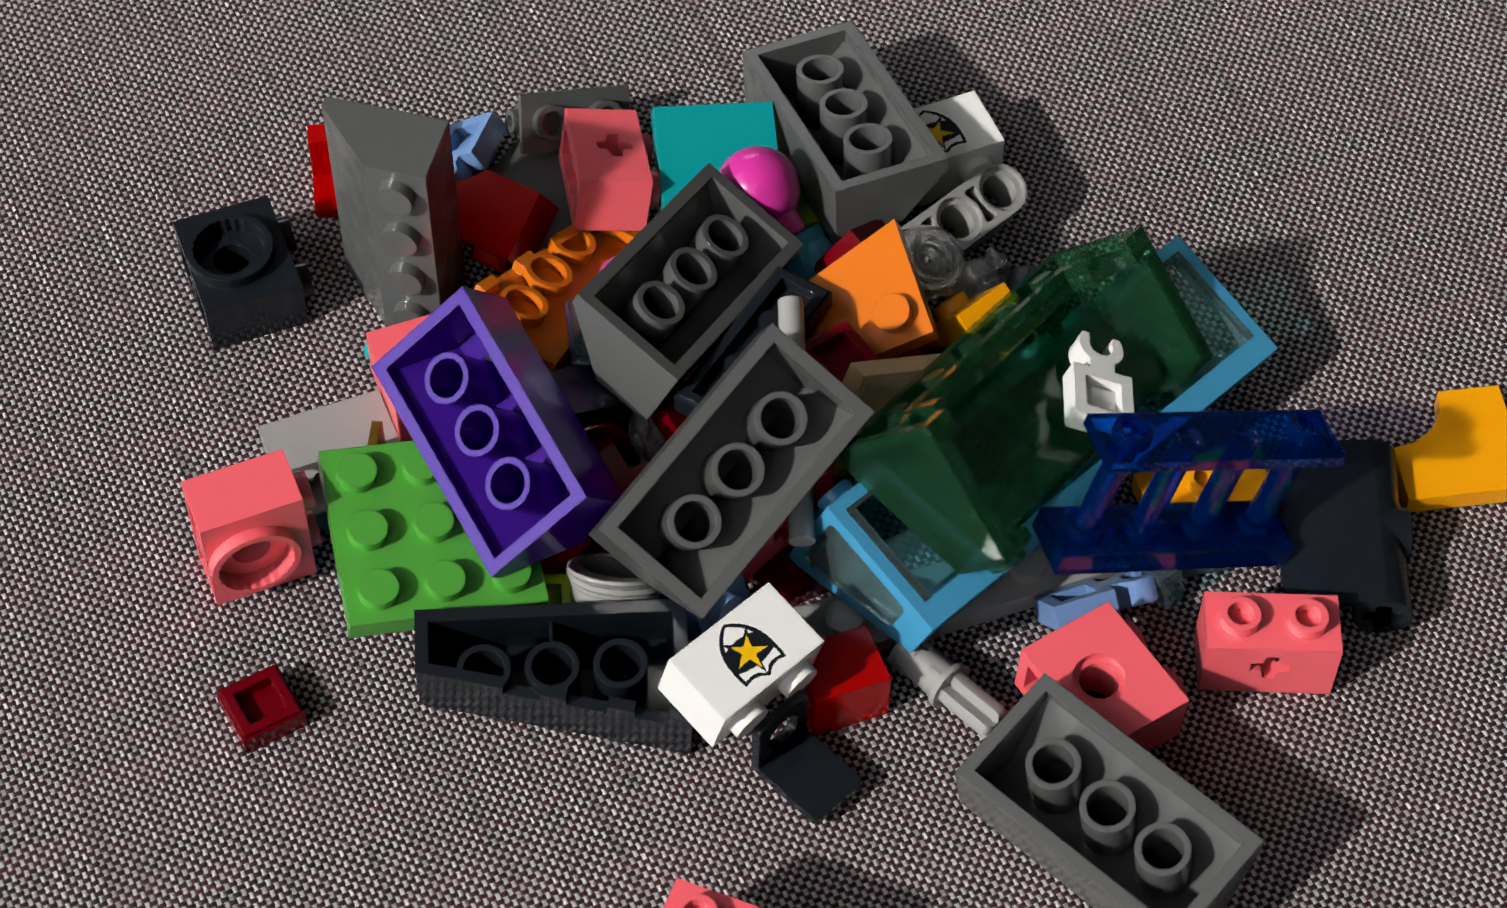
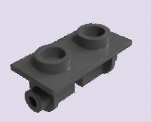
M629 85L518 94V103L515 105V108L508 109L505 113L507 130L509 133L517 132L520 137L521 154L559 151L565 108L630 110Z

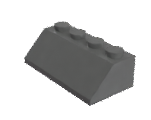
M852 21L742 51L745 103L773 102L778 151L783 153L795 166L801 186L800 192L834 244L849 230L875 219L877 221L882 219L885 224L895 219L900 224L949 168L948 155Z
M325 96L322 103V112L346 267L386 326L429 315L458 289L464 286L466 282L449 120Z
M708 163L572 301L596 380L646 422L701 363L776 267L779 266L785 269L804 243Z
M772 323L755 336L588 535L639 579L702 619L875 411Z
M1046 673L1037 680L955 771L959 800L963 805L1093 908H1226L1264 846L1262 838Z

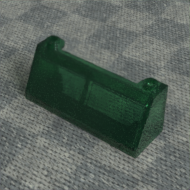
M1139 226L1051 253L874 414L838 456L847 471L959 574L989 569L992 574L1001 573L1018 564L1026 555L1024 547L1029 543L1032 535L1027 527L1021 526L1109 439L1066 427L1064 422L1062 377L1071 365L1068 351L1082 330L1090 333V345L1099 354L1103 353L1112 339L1120 341L1124 355L1115 368V373L1132 378L1134 413L1151 396L1162 394L1164 399H1171L1184 393L1197 382L1195 374L1214 355L1143 226Z

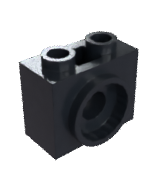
M268 195L173 222L181 261L214 350L309 323L305 298L314 296L311 277L304 260L293 262L290 252L297 251V246L287 216L276 218Z

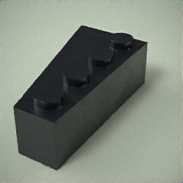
M654 599L414 610L415 676L421 705L691 754L692 725L658 689L668 660L688 645L686 609L673 600Z

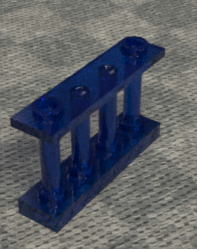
M1320 409L1087 414L1083 424L1102 460L1101 466L1080 506L1041 507L1032 527L1055 575L1284 566L1294 547L1275 514L1301 468L1342 467L1347 456ZM1269 469L1252 501H1227L1244 470ZM1213 470L1196 502L1170 503L1186 471ZM1155 472L1138 504L1111 505L1127 473Z

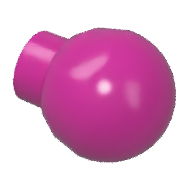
M750 146L733 153L723 163L719 172L789 232L795 234L806 227L796 209L801 191L798 174L793 163L783 153L766 146Z

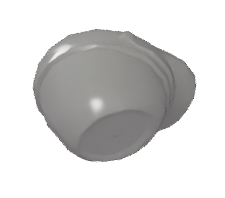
M610 553L581 554L572 557L567 562L566 573L570 579L575 603L664 598V594L639 579Z

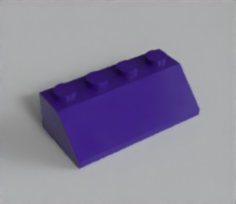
M462 286L371 366L491 577H503L582 544L590 537L588 534L623 494L506 297Z

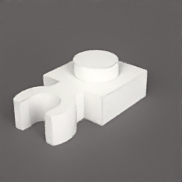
M1082 330L1068 351L1071 365L1062 377L1066 427L1124 443L1135 429L1132 378L1115 373V368L1124 355L1123 347L1119 340L1112 339L1103 353L1099 354L1090 345V333Z

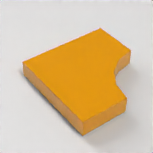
M1499 385L1438 391L1434 403L1435 423L1432 429L1414 443L1393 448L1396 455L1399 492L1403 507L1409 508L1411 512L1507 502V408Z

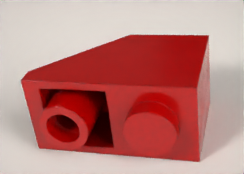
M490 170L456 183L462 244L474 249L470 259L503 274L506 266L512 267L515 259L528 251L534 254L538 252L559 210L557 206L541 193Z

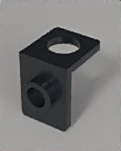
M798 690L752 730L751 768L811 823L819 824L861 788L862 779L807 729L809 697L802 690ZM790 718L781 732L770 740L775 730L786 719Z

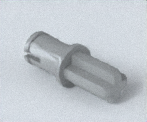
M927 640L912 653L899 643L892 649L888 660L889 665L919 686L929 696L928 702L933 708L947 707L984 739L1008 714L1003 705L968 678L970 671L967 665L962 662H952L936 650Z

